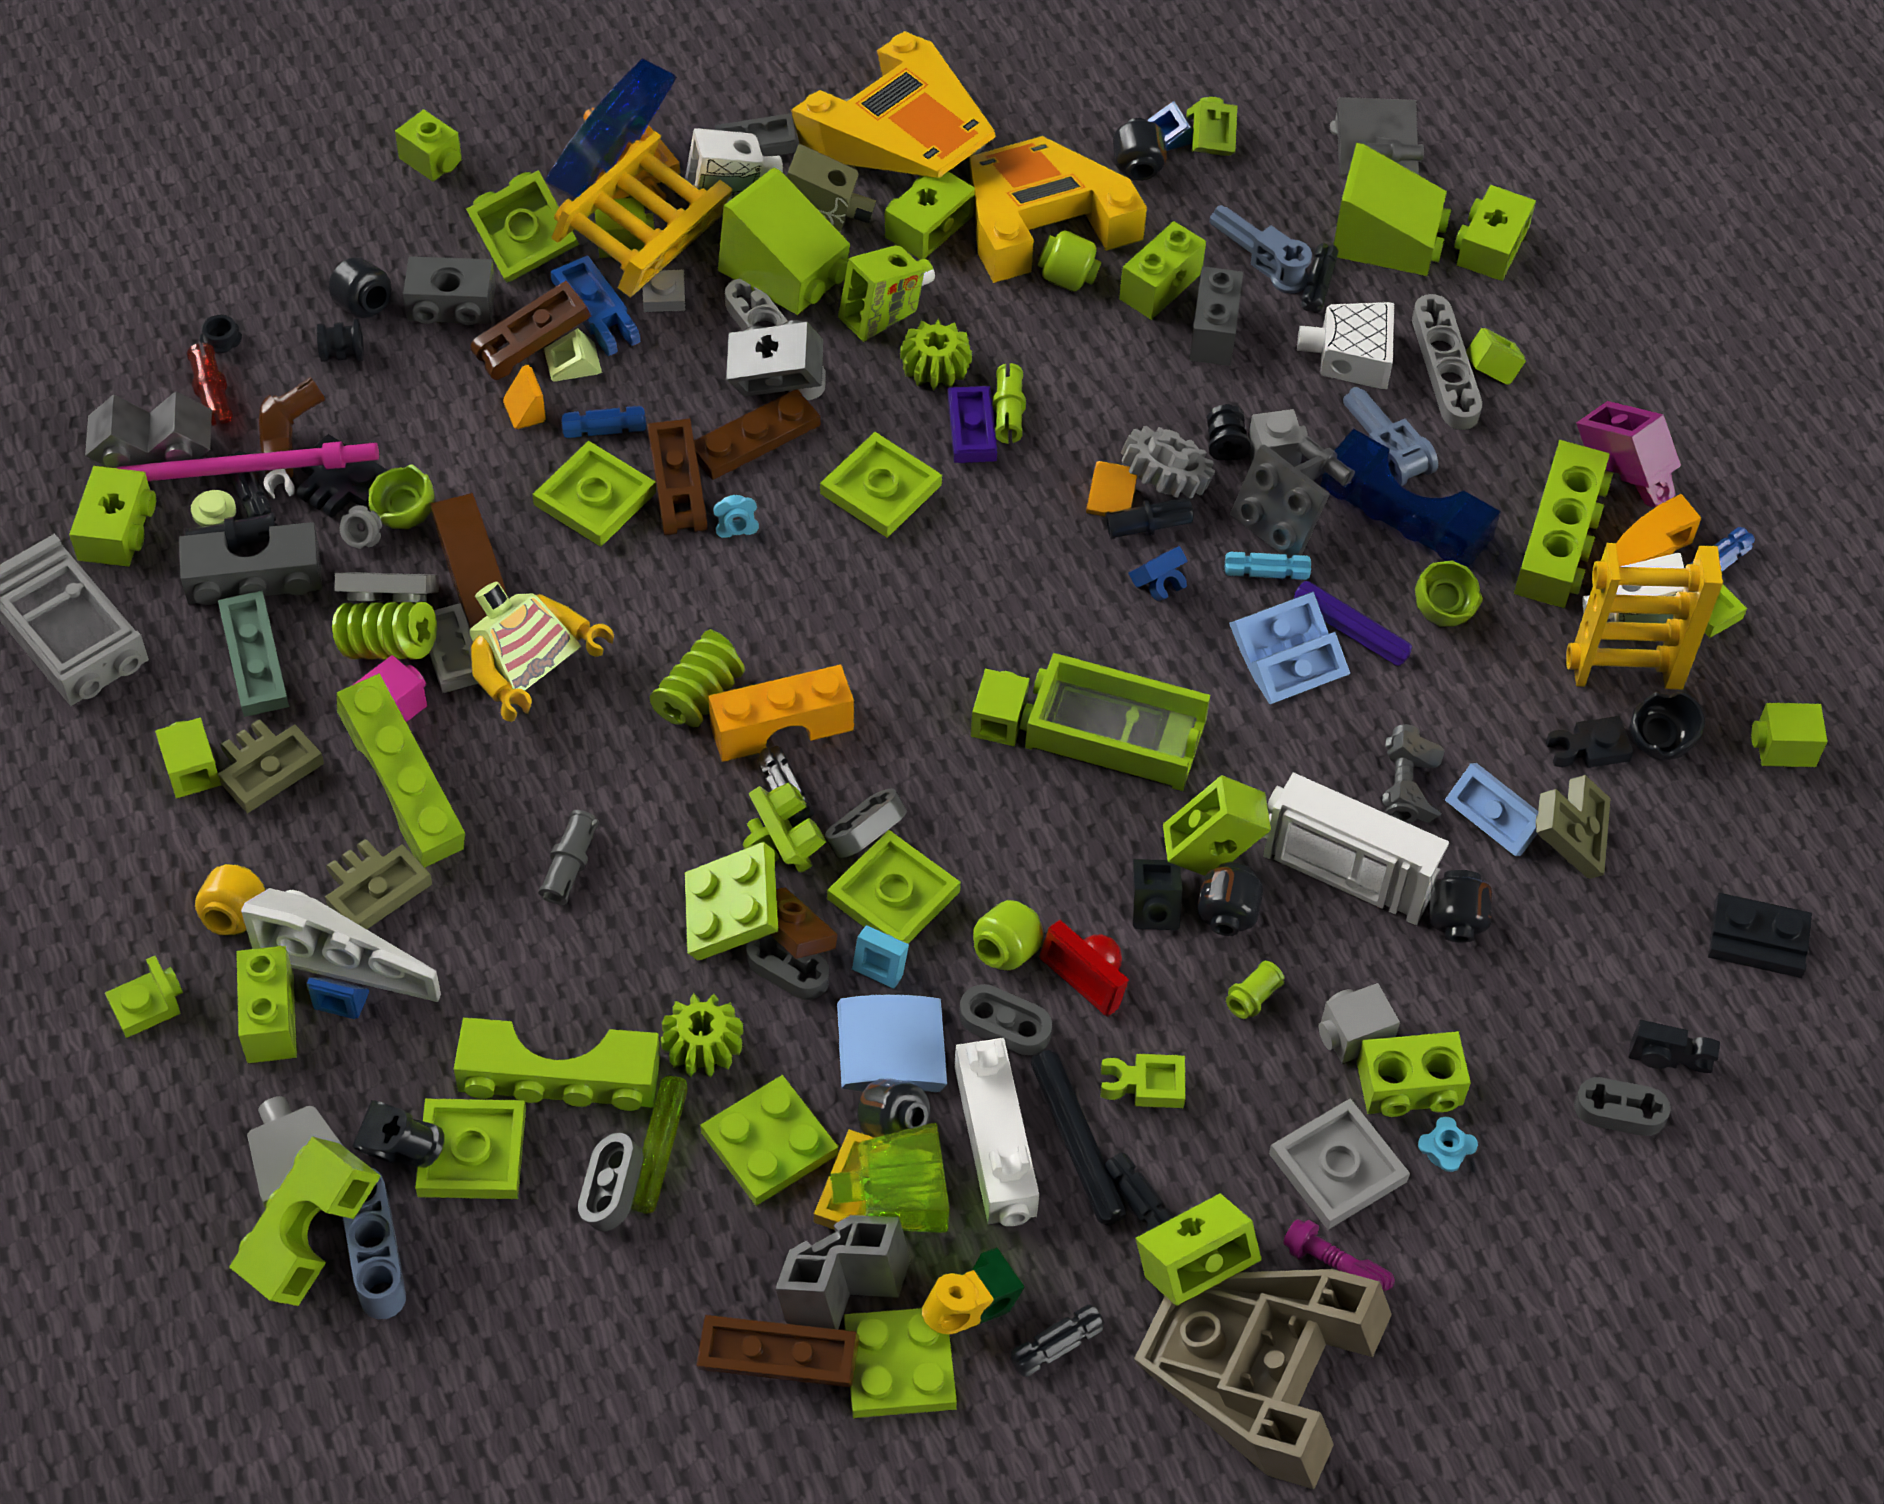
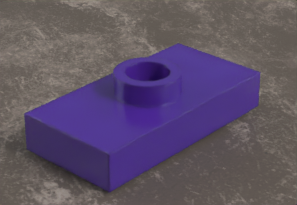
M990 386L948 388V407L954 463L997 461V444Z

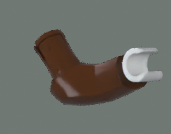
M308 377L298 386L279 397L268 395L261 403L259 414L261 453L293 450L292 425L295 424L293 420L326 400L311 377ZM293 468L265 470L264 486L272 499H275V487L281 483H285V490L289 496L295 493L294 484L290 479L293 477Z

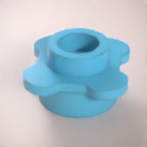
M731 495L718 502L713 509L719 521V524L716 526L717 535L721 538H726L732 535L756 533L759 529V524L754 519V512L757 509L755 500L741 495Z
M1441 1117L1436 1122V1128L1430 1134L1420 1136L1418 1147L1422 1153L1427 1154L1429 1160L1434 1165L1444 1171L1454 1172L1459 1169L1467 1154H1474L1476 1152L1478 1142L1473 1135L1462 1132L1456 1126V1121L1453 1118ZM1450 1141L1453 1146L1446 1147L1444 1142Z

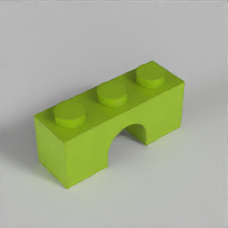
M312 1136L307 1145L302 1147L295 1156L294 1165L281 1186L269 1197L266 1209L253 1230L241 1241L239 1252L229 1268L268 1300L299 1306L326 1264L324 1260L312 1251L309 1245L308 1228L311 1220L321 1210L328 1214L354 1219L381 1175L340 1143Z

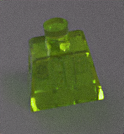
M937 1123L926 1124L863 1141L858 1144V1171L830 1174L833 1204L862 1201L864 1216L899 1217L903 1231L948 1232L949 1203Z

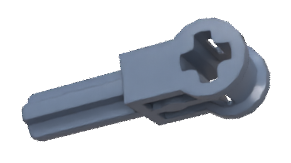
M1219 205L1214 210L1209 219L1210 224L1252 253L1251 265L1269 277L1272 285L1277 290L1292 294L1298 293L1306 287L1308 276L1305 268L1309 266L1312 258L1311 248L1306 243L1290 239L1272 225L1261 232L1232 210L1222 205Z
M1359 387L1350 389L1349 393L1344 396L1343 403L1369 433L1367 452L1382 468L1384 475L1393 487L1399 488L1404 486L1409 478L1421 473L1430 475L1437 471L1438 458L1430 441L1421 437L1406 419L1392 423L1365 390Z

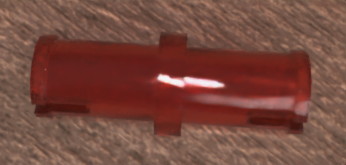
M199 343L195 344L186 353L194 375L192 381L194 394L200 397L202 405L212 409L211 426H216L215 413L218 414L220 424L228 423L233 417L225 393L228 385L225 375L219 372L214 348L208 343H203L205 356L202 357Z

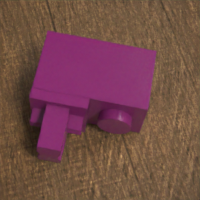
M1606 401L1576 422L1584 446L1610 453L1605 470L1619 473L1621 481L1635 484L1647 506L1655 508L1675 496L1671 473L1679 468L1681 464L1664 414Z

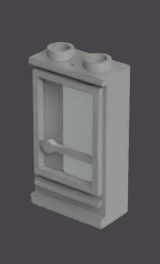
M55 534L0 564V622L70 706L82 699L94 697L104 686L121 676L133 674L140 668L141 664L149 660L141 634L138 630H134L63 547L60 539Z

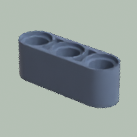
M381 1176L371 1191V1194L375 1196L371 1200L364 1202L354 1219L343 1217L354 1284L361 1307L372 1318L388 1319L402 1310L406 1302V1291L390 1202L384 1180ZM371 1238L383 1239L379 1245L373 1248L362 1247V1244ZM377 1284H391V1287L381 1294L369 1292Z

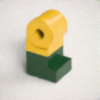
M998 1247L981 1253L970 1272L964 1275L944 1274L938 1278L922 1307V1316L925 1323L934 1331L946 1335L955 1334L1010 1312L1025 1286Z

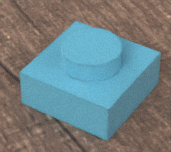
M866 925L857 938L852 970L894 989L903 976L909 944Z

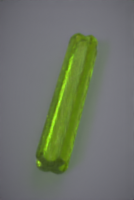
M667 1075L661 1080L642 1148L643 1163L631 1205L633 1211L651 1214L656 1209L688 1091L687 1081L681 1077Z

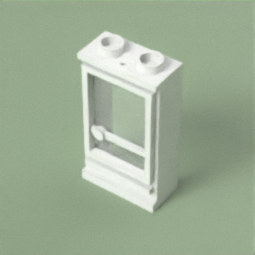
M1294 772L1284 788L1276 786L1267 804L1268 812L1270 813L1271 831L1263 836V838L1267 839L1264 857L1270 859L1273 854L1275 855L1274 860L1383 909L1384 905L1389 906V912L1396 914L1397 911H1400L1407 915V922L1417 926L1431 899V889L1440 872V869L1437 867L1448 848L1449 841Z

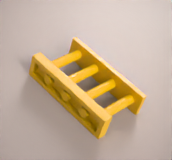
M656 131L643 142L636 140L621 161L574 201L570 199L564 201L554 216V219L558 222L552 239L557 243L575 229L621 263V269L624 273L618 288L630 298L721 217L724 205L728 202L733 190L722 180L715 183L708 191L704 188L699 190L657 159L654 154L662 136ZM645 169L689 202V207L686 210L682 208L675 209L634 177ZM620 189L624 190L668 223L667 227L663 231L659 228L652 229L611 197ZM597 209L601 210L645 243L644 247L640 251L636 248L631 251L588 217Z
M1606 543L1601 561H1595L1593 565V587L1575 642L1569 643L1567 646L1566 664L1568 670H1574L1576 686L1585 687L1592 666L1655 667L1657 672H1663L1665 689H1683L1723 585L1718 546L1699 545L1693 564H1687L1686 568L1619 567L1616 543ZM1619 585L1684 587L1682 592L1676 593V596L1616 594ZM1610 613L1674 614L1673 619H1667L1666 623L1607 622ZM1601 639L1664 641V644L1658 645L1656 650L1598 648Z

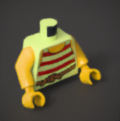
M498 582L485 586L475 595L487 616L470 629V636L473 641L471 645L472 675L494 701L502 702L501 716L506 721H515L517 716L516 710L510 704H517L522 708L523 712L529 713L532 699L525 690L579 649L581 645L577 640L582 638L586 640L587 652L594 657L603 655L604 650L593 641L594 638L602 637L608 643L613 644L614 634L609 626L596 624L590 628L589 620L569 607L544 595H534L533 593L516 594L509 599Z

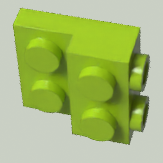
M539 170L532 174L530 172L519 174L510 181L508 187L496 193L487 192L480 195L474 200L473 205L466 209L506 283L579 245L573 231L559 243L552 239L558 222L554 219V216L559 206Z

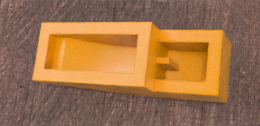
M1682 494L1661 503L1649 511L1620 537L1616 543L1619 567L1670 555L1674 551L1693 543L1701 517Z

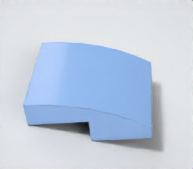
M1314 592L1229 623L1245 663L1269 704L1350 674L1335 632L1328 633Z
M867 995L841 998L837 1002L842 1089L863 1092L872 1082L886 1078L911 1082L922 1088L923 1091L941 1092L947 1085L940 998L913 995Z

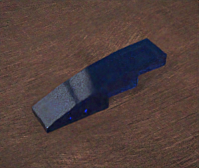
M642 58L591 112L565 147L545 178V182L550 187L576 199L595 183L601 171L607 173L614 167L628 143L633 144L636 140H640L677 77L673 73Z

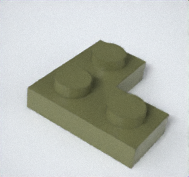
M1586 775L1570 779L1568 799L1557 789L1541 793L1535 823L1536 833L1586 878L1591 879L1602 876L1605 872L1611 798Z

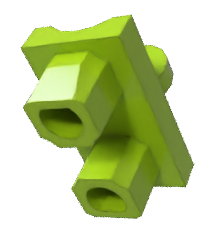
M789 782L775 788L771 792L766 791L761 786L749 792L748 794L766 827H763L759 818L750 820L747 826L751 834L743 842L744 849L765 842L774 849L775 861L779 859V855L775 850V847H777L786 864L794 863L798 872L801 873L812 867L813 865L808 857L823 846L826 840L819 827L810 818L792 828L788 818L806 807V802L797 787Z

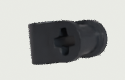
M371 1100L352 1148L389 1163H394L395 1161L419 1168H427L435 1162L442 1151L444 1132L442 1128L433 1123L412 1119V1115L403 1109Z

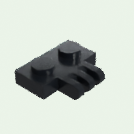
M327 434L313 448H322L323 443L341 441ZM374 461L346 463L344 468L326 469L324 465L301 467V470L310 475V477L298 488L297 497L305 502L310 499V505L318 510L324 506L323 513L331 518L350 501L357 505L365 506L369 510V488L378 475L388 470Z

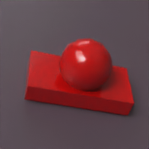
M1061 920L1048 928L1042 946L1040 959L1101 1013L1109 1017L1120 1007L1129 979L1119 971L1122 963L1121 948L1113 938L1103 934H1094L1083 940Z

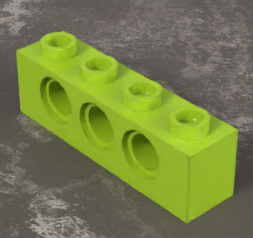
M1559 440L1513 594L1565 608L1569 593L1579 594L1586 569L1577 566L1579 560L1588 562L1595 537L1587 535L1588 528L1597 529L1604 508V504L1597 503L1596 500L1598 496H1607L1613 472L1605 470L1610 453Z

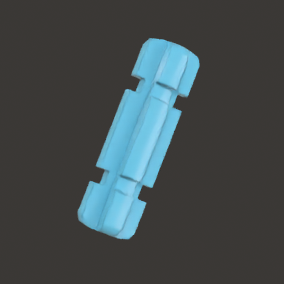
M1228 552L1225 556L1224 570L1228 576H1244V573H1247L1249 577L1284 579L1286 576H1291V579L1306 580L1311 574V559L1309 556L1293 555L1292 558H1287L1285 554L1250 553V556H1245V552Z

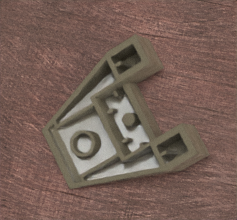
M1334 1269L1239 1272L1178 1306H1175L1165 1296L1134 1360L1264 1474L1315 1489L1334 1444L1321 1412L1298 1406L1325 1345L1373 1357L1392 1314L1380 1281Z

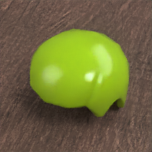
M412 464L405 468H392L378 475L369 488L370 510L379 515L382 524L392 529H410L424 522L431 513L430 503L435 501L433 485L428 475Z
M1454 561L1432 563L1422 572L1415 587L1417 608L1426 620L1440 627H1454L1465 623L1473 617L1483 600L1477 578L1467 566Z

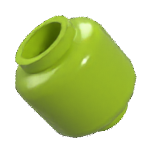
M1061 231L1056 237L1051 235L1048 237L1037 266L1042 267V277L1044 280L1075 292L1082 287L1084 282L1092 285L1099 271L1101 261L1095 259L1096 245L1093 242L1071 232Z
M1006 900L997 904L978 920L973 930L974 948L980 960L990 967L1005 971H1011L1025 963L1039 950L1044 938L1042 924L1036 912L1021 902Z

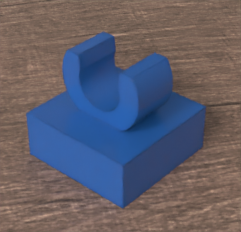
M1178 546L1128 572L1137 588L1150 582L1151 596L1155 600L1161 601L1169 597L1163 586L1165 579L1172 583L1176 591L1187 587L1185 576L1175 568L1186 563L1188 560L1181 547Z

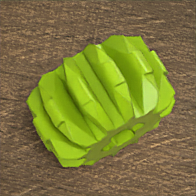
M938 318L934 325H929L921 320L918 329H908L903 346L900 348V358L902 359L906 377H914L917 387L926 383V381L930 382L934 391L938 383L943 382L944 385L950 388L955 379L964 380L969 363L972 362V350H970L967 332H958L955 322L943 326Z
M693 993L690 998V1005L688 1006L675 1001L672 1007L673 1015L664 1016L662 1021L664 1033L661 1036L662 1049L669 1053V1061L673 1068L685 1064L686 1073L691 1077L698 1067H704L705 1073L710 1078L714 1074V1064L716 1063L729 1070L732 1064V1055H740L742 1050V1039L740 1037L743 1034V1023L740 1018L735 1017V1009L732 1007L731 1002L719 1006L718 998L714 993L707 1002H700L698 996Z

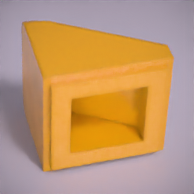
M529 365L522 366L506 392L503 401L515 429L543 423L546 420L543 394L533 369Z
M1097 461L1086 513L1105 517V512L1132 508L1138 475L1130 474L1129 466Z

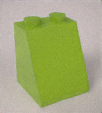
M1356 143L1341 200L1333 244L1338 249L1337 258L1427 276L1431 261L1439 262L1444 238L1437 237V232L1446 233L1451 212V209L1443 208L1447 191L1367 145Z
M773 167L724 205L718 271L734 280L741 279L751 285L753 291L754 286L766 293L773 302L798 315L811 303H817L822 295L833 285L840 284L845 279L850 243L780 170Z

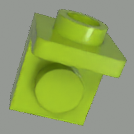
M1204 97L1187 109L1186 118L1194 120L1192 151L1231 156L1235 153L1236 105L1224 104V100L1221 98Z
M155 955L146 959L150 973L105 992L108 1003L126 1038L181 1014L175 998L183 994L178 979L171 967L162 970Z

